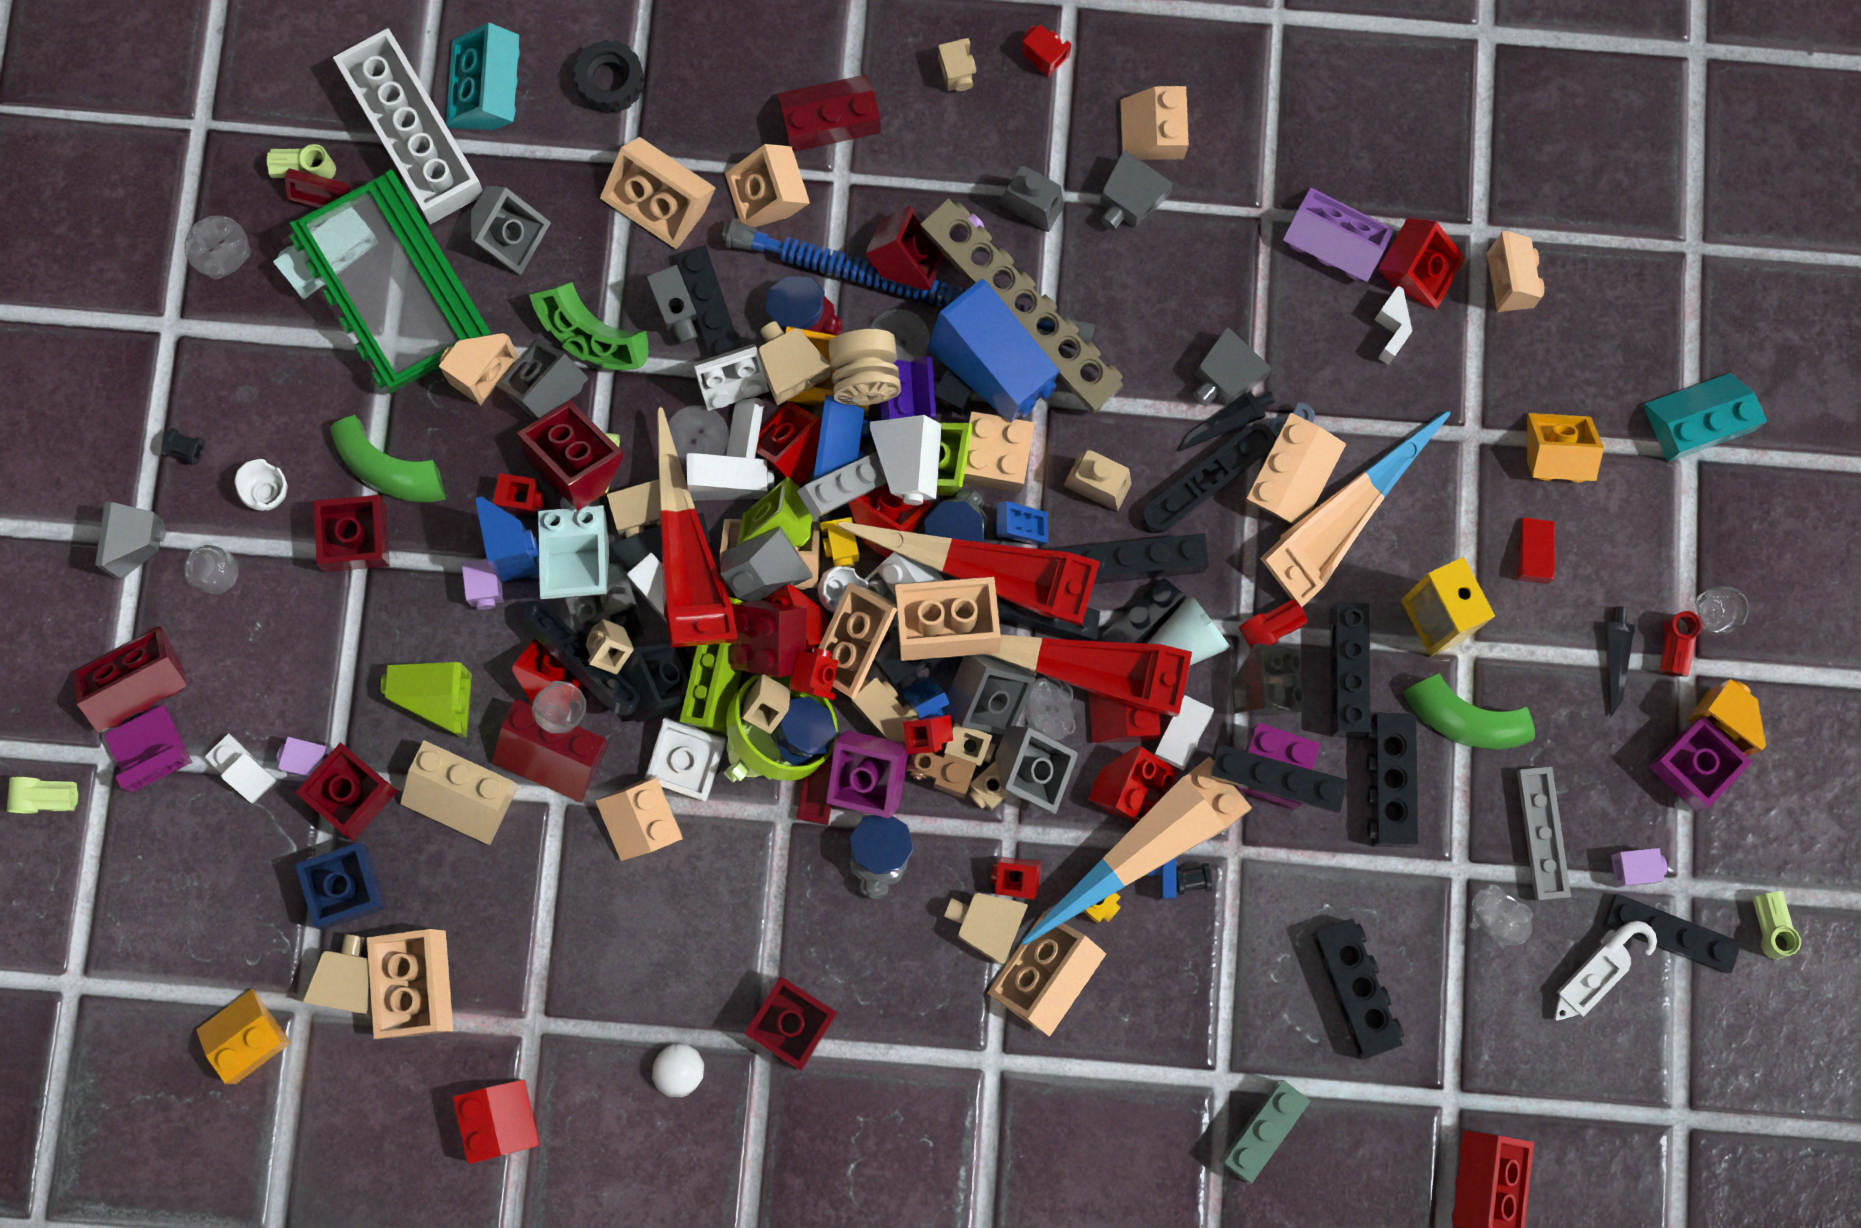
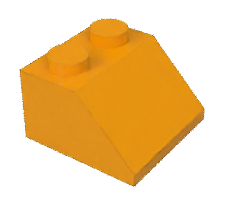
M1528 413L1527 463L1533 478L1544 481L1567 479L1573 482L1597 480L1604 447L1590 416Z
M1729 679L1709 689L1687 719L1691 722L1705 716L1746 756L1760 752L1766 746L1758 699L1750 694L1751 691L1745 684L1739 681Z
M254 989L245 993L196 1030L206 1057L225 1084H237L291 1043Z

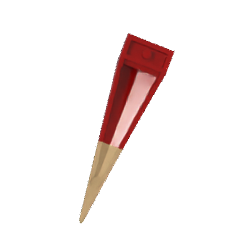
M660 407L657 411L663 606L670 648L733 643L738 638L733 607L696 513L664 410Z
M842 521L837 523L840 529L959 580L994 577L996 596L1045 617H1053L1079 626L1082 625L1100 561L1070 552L952 539Z
M1000 634V653L986 654L1143 711L1146 709L1178 717L1180 714L1192 656L1191 651L1162 644L1066 640Z

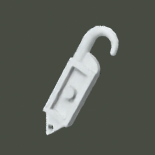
M1640 921L1628 922L1604 945H1601L1556 992L1559 997L1554 1020L1558 1021L1576 1015L1584 1017L1624 976L1631 965V958L1623 944L1634 933L1645 934L1648 939V947L1645 953L1646 955H1651L1657 944L1656 934L1652 927ZM1561 1010L1564 1011V1014L1562 1016L1559 1015V1012Z

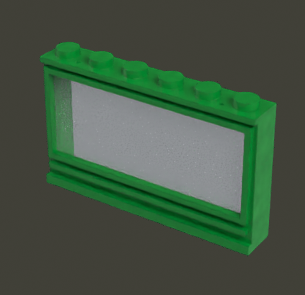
M392 169L385 172L379 178L296 221L289 222L292 233L288 237L297 252L303 250L309 260L305 262L309 273L314 280L318 277L321 279L325 286L321 291L330 307L337 306L342 314L338 317L341 326L347 334L353 332L358 343L354 344L358 354L363 361L369 359L375 369L371 372L372 377L380 389L386 387L389 394L440 368V359L445 350L449 347H454L459 340L489 336L491 334Z

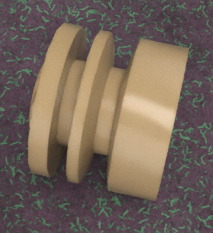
M880 329L853 330L842 333L829 341L830 366L835 370L832 374L833 393L837 402L846 405H870L888 401L899 395L901 384L900 379H898L899 369L894 365L897 360L895 338L892 333Z

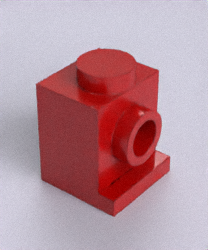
M1041 24L1038 27L1032 26L1022 38V55L1048 78L1070 56L1072 44L1068 40L1062 44L1060 37L1053 30H1046Z
M499 473L493 504L505 512L535 516L536 508L542 509L545 491L540 489L541 485L537 479ZM526 494V501L517 502L518 495Z
M813 647L812 653L798 650L789 689L834 700L835 694L831 693L836 677L838 660L831 659L832 652L815 647Z
M951 715L925 716L921 719L915 718L902 721L906 754L938 752V750L942 749L941 744L954 741Z
M1001 857L998 864H993L991 871V884H996L995 894L1035 899L1039 892L1042 860L1035 859L1033 861ZM1011 871H1020L1022 878L1015 880L1011 876Z

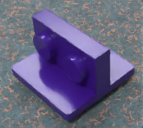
M923 356L911 362L897 359L894 365L899 369L898 379H900L901 392L898 396L880 403L881 420L925 415L934 419L936 417L932 357Z

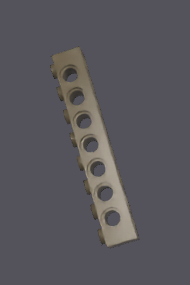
M947 199L921 223V231L972 286L982 278L991 286L1060 370L1057 376L1094 415L1122 389L1124 384L1120 381L1123 378L1121 373L1112 364L1106 366L1098 358L1101 353L1089 340L1084 343L1077 335L1079 329L1067 317L1063 320L1055 312L1057 306L1046 294L1041 297L1033 288L1036 285L1026 272L1022 271L1019 273L1012 266L1014 260L1003 248L997 250L990 243L992 237L981 225L977 228L968 219L971 216L968 210L960 202L954 204L950 199ZM955 229H963L968 234V237L963 242H955L950 238V234ZM977 252H984L990 259L988 263L980 266L976 265L971 258ZM998 275H1006L1010 278L1011 284L1005 289H1000L994 285L993 280ZM1020 298H1028L1032 302L1033 307L1027 312H1021L1015 307V302ZM1041 321H1049L1053 324L1055 330L1050 335H1042L1038 332L1036 326ZM1063 344H1071L1076 349V355L1069 359L1063 358L1059 354L1058 349ZM1085 367H1092L1097 371L1098 378L1095 381L1087 382L1082 379L1080 371Z

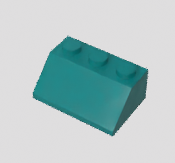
M486 23L452 40L446 126L448 128L496 130L513 123L516 113L515 92L518 83L517 62L520 54L518 48L519 34L492 23Z
M1732 373L1643 405L1667 462L1752 433L1767 422L1755 392Z

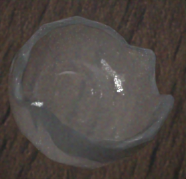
M202 545L191 551L184 564V578L191 585V588L199 592L216 595L223 594L234 586L239 575L238 562L231 552L215 545Z
M1715 586L1707 589L1697 597L1693 612L1700 618L1702 629L1705 632L1717 635L1728 634L1746 623L1749 605L1747 598L1739 589L1729 586Z
M553 681L544 690L540 691L536 695L532 706V715L538 725L551 734L570 732L579 724L586 713V699L581 690L571 683Z

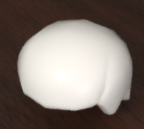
M256 459L243 464L237 470L234 480L236 491L241 501L255 510L274 509L286 497L288 485L284 474H282L280 468L268 464L264 459Z
M846 566L832 567L823 573L817 586L820 602L826 610L834 614L848 583L869 589L868 581L860 578L854 568Z
M680 1043L670 1045L660 1052L652 1067V1080L658 1091L668 1097H685L698 1087L704 1074V1062L699 1052L687 1044Z

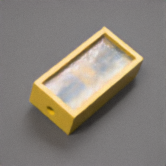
M1461 557L1428 573L1400 600L1430 657L1465 641L1495 617L1465 557Z

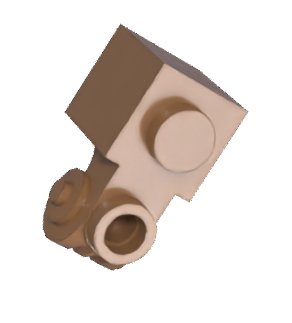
M933 753L911 754L910 762L906 765V771L914 779L931 778L935 780L934 789L965 799L976 763L945 753L944 758Z

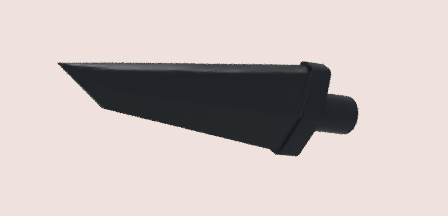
M1251 391L1244 394L1239 400L1190 432L1178 452L1265 418L1266 413L1263 408L1275 402L1274 396L1270 391L1257 398Z
M1622 606L1614 607V620L1605 621L1604 626L1606 632L1610 718L1623 701L1633 634L1635 633V625L1627 623V607Z

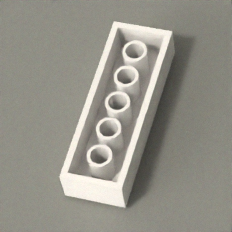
M389 28L333 57L341 74L429 224L440 220L480 197L483 189L479 180Z

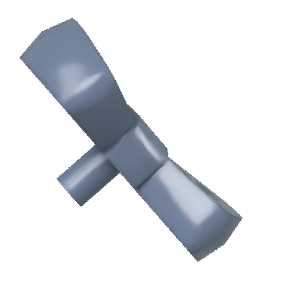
M1298 403L1293 414L1314 424V410L1305 403ZM1288 416L1285 419L1272 418L1270 420L1269 428L1272 430L1275 439H1277Z

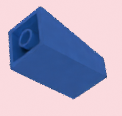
M983 278L940 311L927 349L1010 423L1020 415L1023 417L1027 416L1035 407L1038 399L1041 397L1046 399L1053 393L1057 386L1054 382L1060 370Z

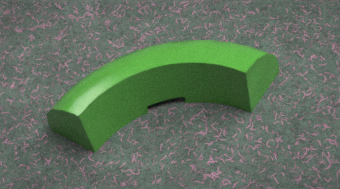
M573 282L529 294L533 308L545 329L551 331L563 343L562 347L577 358L602 365V368L615 370L637 369L643 367L648 357L646 330L623 331L601 322L584 306L574 288Z
M356 415L343 418L330 427L334 444L345 464L363 483L383 495L386 494L404 499L408 502L423 503L446 500L440 471L433 460L411 462L384 454L370 443L364 426Z
M1440 673L1402 692L1411 708L1424 723L1431 725L1434 729L1445 735V738L1468 747L1500 750L1522 746L1532 742L1535 738L1534 724L1527 707L1507 712H1495L1475 707L1457 696L1445 683Z

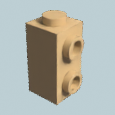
M877 678L871 682L867 679L864 680L856 698L851 699L852 705L882 738L905 743L902 721L919 718L909 705L905 707L900 705L895 699L898 696L897 692L886 680L883 683Z

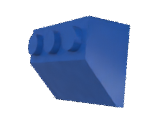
M825 396L813 481L865 457L866 451L860 450L861 440L868 439L870 420H864V409L855 405L841 404L833 396ZM846 503L838 508L850 509V506Z
M482 496L475 498L487 561L502 582L539 575V545L536 537H533L532 531L526 530L520 520Z

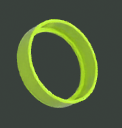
M757 674L742 686L729 704L726 715V727L730 742L738 756L750 768L761 775L781 781L802 779L812 774L830 756L835 747L838 735L835 712L828 699L791 690L790 695L794 697L799 695L811 697L827 708L833 719L837 735L828 753L816 754L814 759L806 766L794 767L776 763L761 754L751 744L740 720V704L762 675ZM765 675L787 688L790 686L792 675L783 677Z

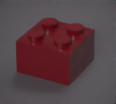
M379 495L313 501L316 564L324 572L390 566L386 503Z
M765 600L732 603L738 638L735 642L731 643V668L773 677L792 675L798 650L806 652L807 607Z
M780 976L744 1034L803 1071L837 1017L838 1012Z

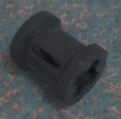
M171 428L164 437L161 451L164 456L174 455L186 459L190 464L196 465L202 457L205 440L200 437L194 439L179 434L177 429Z
M1203 862L1201 866L1181 868L1180 865L1176 866V890L1178 895H1183L1185 891L1205 889L1206 892L1212 891V877L1208 862Z

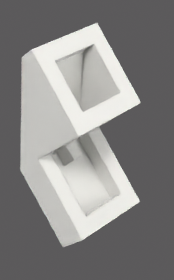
M1397 286L1375 318V321L1395 333L1379 356V359L1387 365L1391 363L1412 333L1404 289L1400 286Z

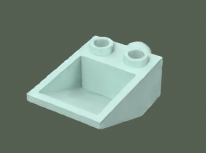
M562 497L560 501L561 509L538 511L540 598L550 599L607 594L609 538L604 507L585 506L577 511Z

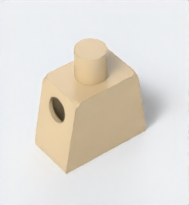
M771 322L761 329L760 332L767 343L758 348V353L777 405L831 377L829 362L799 328H794L784 334L777 322Z
M1087 449L1077 457L1063 486L1118 512L1132 483L1130 471L1127 467Z
M975 892L970 906L951 898L944 917L962 924L957 936L958 939L1003 966L1028 905Z
M345 934L341 953L329 951L322 953L303 1003L372 1015L368 958L361 957L364 937Z

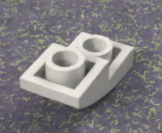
M1185 695L1182 700L1180 714L1178 717L1173 716L1155 752V756L1184 771L1213 715L1214 709Z

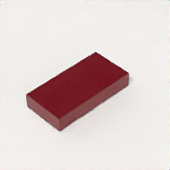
M290 168L285 173L286 199L321 208L349 193L348 183Z
M827 758L812 774L803 778L796 820L829 826L832 804H827L826 802L833 759Z

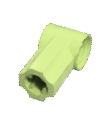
M312 144L303 149H271L267 155L268 171L271 178H285V173L289 168L332 179L335 175V163L320 145ZM323 160L319 166L313 167L315 162Z
M29 777L9 778L7 812L33 814L38 813V810L74 811L75 806L78 804L77 783L41 781L40 779Z
M1783 891L1753 897L1752 900L1763 936L1761 948L1764 954L1772 959H1782L1795 954L1800 949L1801 938L1792 926ZM1776 935H1780L1785 939L1787 945L1785 951L1777 947L1775 943Z

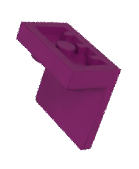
M163 705L104 735L121 771L120 774L115 776L120 788L132 793L193 763L168 709Z

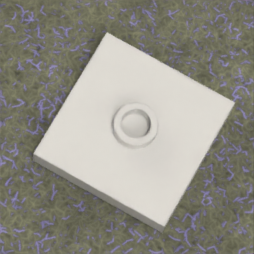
M664 718L644 779L657 774L662 787L706 802L727 738Z

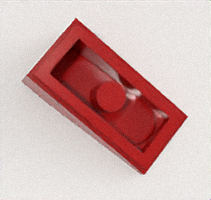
M1523 517L1521 521L1517 580L1549 584L1554 580L1555 521Z

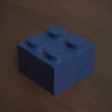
M361 842L295 864L313 926L316 929L324 931L387 909L369 848Z

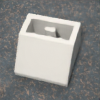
M754 344L692 363L708 411L768 392L758 350Z
M893 552L865 578L868 581L869 590L894 602L896 607L895 585L944 581L936 569L896 552ZM897 611L888 628L893 638L899 634Z

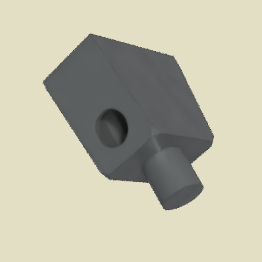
M1124 150L1101 195L1100 203L1107 208L1100 218L1101 223L1112 231L1116 230L1122 220L1133 227L1138 226L1168 198L1173 183Z
M1021 165L997 205L1050 232L1064 208L1061 186L1058 183L1046 178L1039 172Z
M677 265L647 276L650 292L667 331L675 330L680 344L698 338L692 323L697 320L696 311ZM679 306L682 308V312L674 314L671 308Z
M1228 327L1199 366L1196 377L1202 384L1193 392V395L1203 406H1207L1216 396L1224 404L1229 405L1263 382L1268 377L1272 368Z

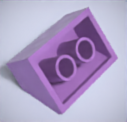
M1310 188L1283 241L1289 243V246L1298 252L1306 251L1316 256L1317 260L1324 265H1334L1344 270L1346 275L1352 279H1362L1368 282L1394 229Z

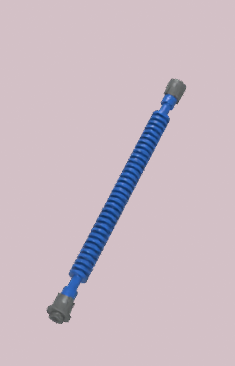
M733 218L731 223L726 222L723 228L721 240L726 241L725 246L728 249L735 247L749 251L754 249L761 252L769 250L781 254V261L786 262L789 256L788 263L794 264L796 260V265L802 266L803 261H805L804 267L809 268L812 263V270L817 271L820 265V272L825 273L828 267L827 274L833 275L834 270H836L835 276L840 277L842 272H844L843 279L847 280L851 274V281L856 282L859 276L858 283L864 284L865 279H867L866 285L871 286L873 281H875L874 288L879 289L880 284L883 283L882 290L887 291L890 285V292L895 293L897 287V294L902 295L904 290H906L905 296L910 298L911 293L914 292L913 299L918 300L921 294V301L926 302L928 296V303L933 304L935 299H937L936 305L940 307L942 302L945 301L944 308L963 294L962 286H958L957 291H954L955 284H950L949 289H946L948 282L943 281L941 287H939L940 280L935 279L931 289L928 290L885 279L872 265L871 267L869 266L868 259H865L863 264H861V257H857L854 262V255L849 254L846 260V253L841 252L838 258L839 251L833 250L832 255H830V248H826L823 253V246L818 245L815 251V244L810 243L807 249L808 242L802 241L801 246H799L800 240L794 239L792 244V238L788 236L785 242L769 238V234L756 230L757 228L739 223L737 218ZM1021 304L1020 309L1018 310L1021 312H1026L1024 311L1026 305ZM1071 319L1079 329L1077 335L1084 343L1088 340L1091 342L1096 325ZM1041 321L1036 326L1039 329L1050 332L1055 330L1053 324L1049 321Z

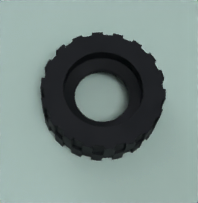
M603 40V42L592 43L590 47L582 50L580 56L578 55L576 66H574L573 70L574 80L578 93L587 106L590 105L595 111L599 110L610 114V112L618 113L625 108L628 109L631 107V104L637 102L640 93L643 92L644 74L638 55L628 45H623L620 41ZM614 63L624 71V81L617 89L607 91L595 84L594 73L602 64Z

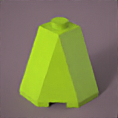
M461 662L387 666V674H383L381 678V692L385 694L387 700L460 738H467L472 674Z

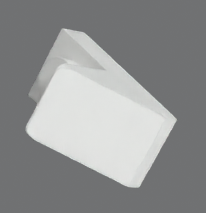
M231 734L226 735L205 756L222 774L221 777L252 804L277 781Z

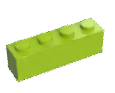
M729 597L731 604L743 602L737 598ZM731 643L697 645L680 722L705 731L724 734L727 732V710L731 700L737 693L742 670L731 668Z

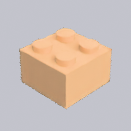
M971 412L969 423L973 426L963 483L1022 493L1035 422L1015 419L1010 423L1005 417Z

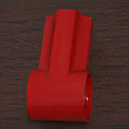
M1293 599L1265 615L1261 613L1254 616L1238 628L1253 654L1257 655L1278 643L1280 638L1303 627L1308 621L1301 605Z
M1682 611L1665 620L1663 625L1665 639L1658 672L1670 676H1689L1696 636L1702 628L1701 620L1694 612ZM1678 619L1683 620L1687 624L1688 631L1686 635L1678 631Z

